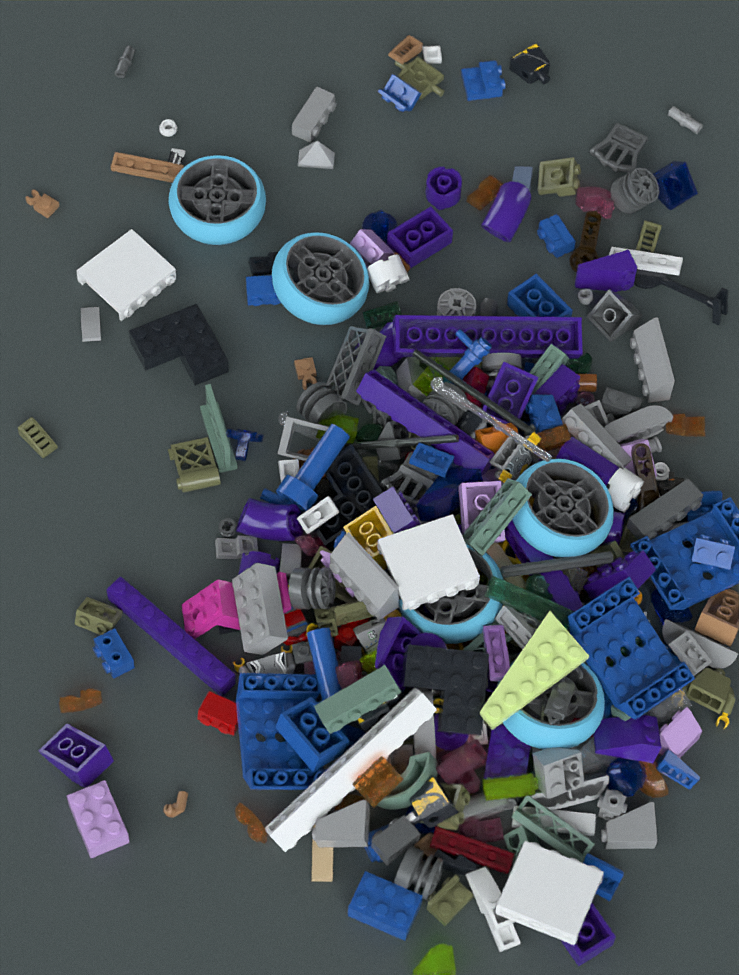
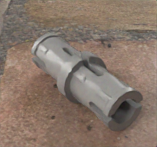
M675 106L668 112L669 117L679 122L682 127L689 128L695 134H698L702 129L703 124L694 120L690 114H685Z

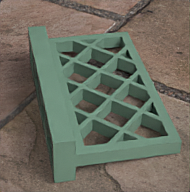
M211 384L205 385L206 405L200 406V411L219 473L237 469V462L219 403L215 400Z

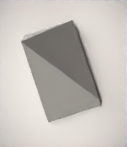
M316 141L299 150L298 167L333 169L335 153Z

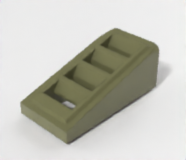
M644 221L636 250L640 251V248L651 250L650 253H654L662 225ZM645 230L654 232L656 234L653 235L650 233H646ZM646 236L653 238L654 241L645 239L643 237ZM642 242H645V243L652 244V247L647 246V245H643V244H641V243H642Z
M33 417L18 427L19 435L43 459L58 448L56 443ZM47 443L49 444L47 447L41 450V447H43Z

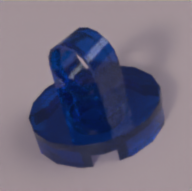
M383 210L369 214L362 223V229L372 230L385 244H387L388 232L398 227L396 219Z
M232 428L226 429L227 437L238 439L236 460L246 461L249 441L263 442L264 434L262 433L257 436V432L237 429V431L232 432Z
M618 757L610 763L606 770V774L609 777L607 785L609 790L619 791L626 797L635 795V792L640 787L642 788L645 783V769L637 760Z

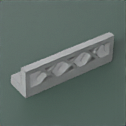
M519 599L504 605L495 617V620L504 626V630L522 649H524L541 624ZM516 607L521 613L516 612L514 608ZM527 623L532 624L535 628L530 627Z

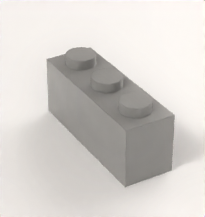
M316 87L292 123V135L311 143L313 138L319 135L321 126L326 124L330 112H333L336 108L335 94Z

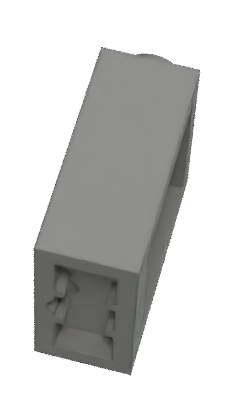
M286 417L278 454L306 461L309 456L289 451L295 425L300 424L327 431L329 426Z

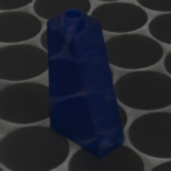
M450 467L445 478L438 476L416 504L420 521L431 522L443 518L460 506L459 485L461 483L483 482L481 469Z

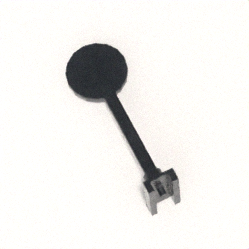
M640 269L636 271L634 285L643 289H652L662 284L702 302L712 309V323L716 325L721 323V313L724 315L728 314L729 290L721 288L715 297H708L666 278V273Z

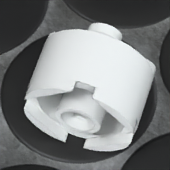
M399 255L389 256V260L385 261L381 259L367 268L369 279L376 293H381L384 290L386 292L396 289L395 285L403 284L410 280Z
M623 466L609 480L607 489L612 498L613 507L625 513L631 504L629 503L631 499H636L641 492L640 488L644 481Z

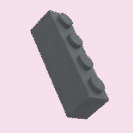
M688 478L630 517L627 528L637 540L646 536L650 540L654 539L657 533L661 530L666 531L676 520L681 521L689 511L697 510L702 504L703 494Z

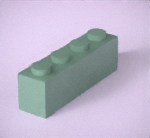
M384 665L315 705L314 708L327 731L331 734L334 731L340 730L346 724L359 719L365 713L375 710L382 703L394 699L401 692Z

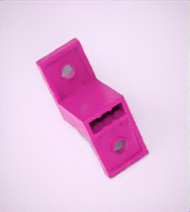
M279 572L276 575L283 613H286L291 609L286 573ZM218 579L182 604L184 629L193 639L198 638L216 625L240 630L233 584L231 582Z

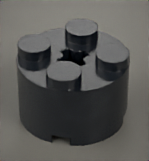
M469 407L455 424L456 427L475 440V430L493 427Z

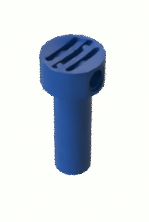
M331 424L295 477L286 475L276 489V493L288 503L297 505L301 511H308L318 498V495L313 490L350 436L338 426Z
M330 627L307 632L322 701L344 689Z

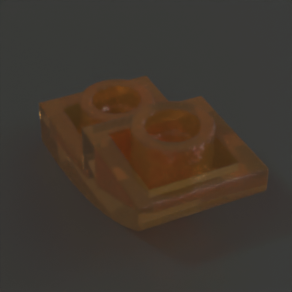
M490 175L480 183L477 190L468 196L467 202L481 211L497 196L503 183Z
M673 414L672 421L666 423V433L691 437L705 436V416L685 417V414Z
M96 689L81 690L80 698L72 695L60 697L59 706L61 713L83 711L102 703L101 691Z
M239 802L235 808L237 820L244 825L249 824L247 826L248 834L252 840L256 842L261 841L265 844L267 842V833L262 823L251 810Z

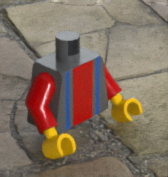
M291 604V609L284 613L288 639L279 645L290 646L302 641L308 642L307 632L318 628V625L314 623L308 625L302 611L293 608Z

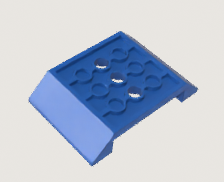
M731 497L715 504L711 512L654 539L650 540L646 536L630 544L635 553L644 550L656 570L650 578L670 610H684L739 584V510ZM701 534L712 536L714 541L719 542L720 538L732 541L731 544L735 546L731 568L725 569L703 563L696 564L694 561H691L695 537H700ZM689 541L693 547L686 548L682 542ZM710 573L713 579L707 580L702 574Z
M628 577L569 615L568 620L570 634L589 655V659L586 662L598 678L613 705L635 720L693 681L695 677L685 662L679 665L675 663L634 599L640 592L631 578ZM636 637H639L642 640V647H639L636 644ZM621 647H624V648L627 649V651H628V656H627V657H625V656H623V655L621 654V651H620ZM606 657H610L613 660L612 667L607 665Z
M240 673L236 707L243 778L250 789L306 790L327 770L321 767L312 772L285 738L284 742H279L275 738L276 734H280L275 726L281 713L310 697L316 701L320 694L316 675ZM262 734L265 741H258L255 735Z

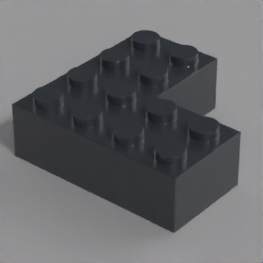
M197 303L129 330L130 343L145 371L180 357L195 386L229 372L228 359Z
M352 444L337 455L325 473L338 493L332 500L339 513L316 528L315 531L323 544L332 552L334 551L335 539L342 531H345L343 527L374 506H377L373 499L385 492L361 454Z
M409 644L405 646L401 687L441 691L437 732L473 736L482 735L483 718L480 715V711L485 703L489 653Z

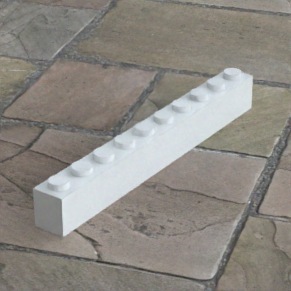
M415 687L264 828L266 832L285 852L293 848L297 840L312 830L316 820L327 816L328 811L334 806L339 805L343 797L355 790L358 783L364 778L370 776L375 767L385 762L390 753L400 748L406 738L416 733L422 723L431 719L437 709Z

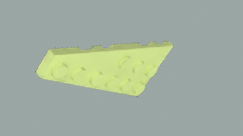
M550 611L480 711V715L492 729H495L589 659L586 651Z

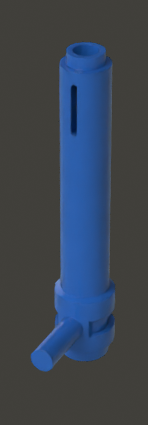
M460 329L455 335L468 349L464 352L465 355L449 372L462 380L475 365L481 363L483 356H487L490 353L492 345L483 337L473 342ZM443 377V379L439 382V383L447 382V383L454 384V383H452L451 381H449L448 379H446L445 377Z

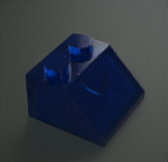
M673 161L653 173L659 186L658 199L668 210L676 208L698 194L686 162Z

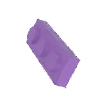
M483 626L486 653H489L488 669L490 681H501L510 669L504 626Z

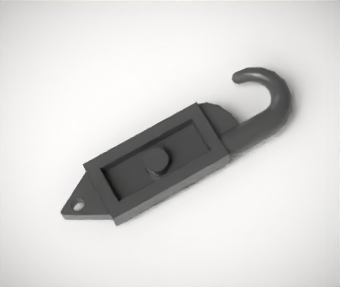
M580 667L575 668L573 671H576L579 679H582V670ZM566 676L554 684L544 711L547 714L550 725H553L560 719L564 720L575 689L574 682Z

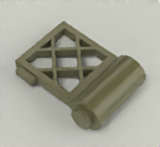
M208 437L173 444L171 449H168L170 460L175 461L179 476L176 479L178 490L182 489L184 493L221 485ZM199 445H206L203 452L195 449ZM185 449L188 452L181 456L177 454L176 450ZM191 453L199 456L195 462L188 459ZM204 458L210 461L211 464L203 466L199 463ZM184 462L192 465L190 469L181 470Z

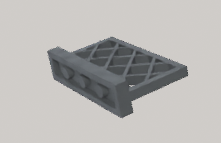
M349 327L326 384L330 389L334 385L336 386L334 394H337L346 402L359 405L361 395L356 390L365 373L373 370L386 339L385 335L371 328ZM356 332L357 337L354 340H352L353 335ZM359 343L360 347L354 350V346ZM350 351V355L345 358L346 352ZM352 360V365L347 368V363ZM343 368V372L338 375L339 370ZM345 377V382L340 385V380Z

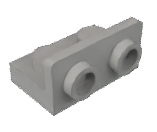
M688 630L669 644L681 662L686 663L693 676L712 663L707 653L702 650Z

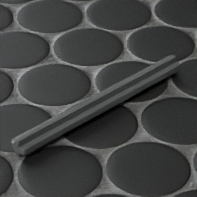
M602 552L502 566L500 572L503 578L608 564L613 562V554L611 552Z

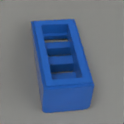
M668 749L660 756L655 768L660 773L688 789H691L700 779L690 767Z

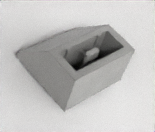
M556 747L546 748L533 753L536 785L547 799L584 786L582 758L579 750Z

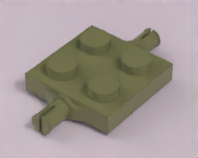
M419 57L408 64L395 62V65L402 69L397 76L422 93L419 99L422 100L430 92H435L440 97L444 94L445 91L438 87V84L444 80V75Z

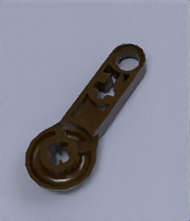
M597 211L586 213L580 245L570 256V267L576 273L578 265L582 264L583 260L589 262L599 259L596 252V243L601 215ZM590 217H594V218H596L598 221H597V222H590L588 219H589ZM589 228L593 229L592 235L588 234Z
M637 443L631 449L635 475L644 481L640 488L641 492L636 504V513L662 496L657 488L650 448L644 443ZM640 446L645 448V455L643 457H638L636 454V450ZM647 459V462L638 463V460L644 461ZM643 464L645 468H648V471L645 473L646 475L640 472L643 469Z

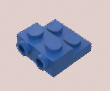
M496 61L480 62L479 67L461 70L468 101L502 97V91L505 89V80L500 78L502 69L501 65H497Z

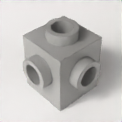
M606 790L605 796L600 795L597 807L600 808L598 817L610 821L625 814L628 804L624 803L626 796L616 790Z

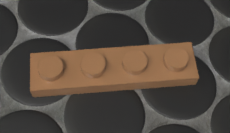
M115 152L111 164V171L172 183L178 173L184 168V165L118 152Z

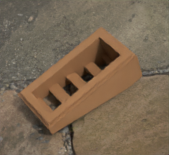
M408 35L388 56L404 64L422 51L423 43Z

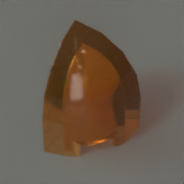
M648 763L643 767L644 772L636 775L632 780L647 796L660 798L668 795L667 784L652 763Z

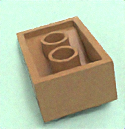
M728 588L711 596L700 615L695 631L731 647L739 631V593Z

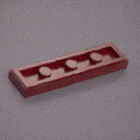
M438 826L435 828L429 846L456 857L462 855L473 863L505 874L509 873L515 853Z

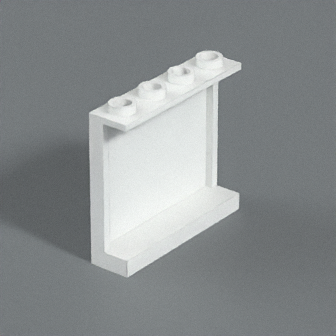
M132 229L76 270L78 281L82 285L87 283L119 313L121 321L126 317H130L135 310L146 305L148 300L159 295L165 287L172 285L176 280V269Z
M453 514L378 539L377 549L380 554H383L391 576L399 587L403 610L416 609L420 604L426 602L434 603L441 597L454 596L458 591L464 589L471 590L479 584L480 576Z
M525 841L497 903L496 914L575 945L597 888L602 882L604 872L595 866L582 864L575 858L562 856L555 850L549 851L537 843Z

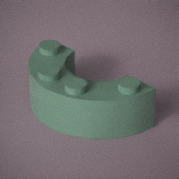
M430 752L410 756L408 767L399 777L392 780H383L376 770L373 769L370 776L358 783V787L372 803L381 808L391 810L406 808L412 805L410 798L431 777L436 779L438 762Z

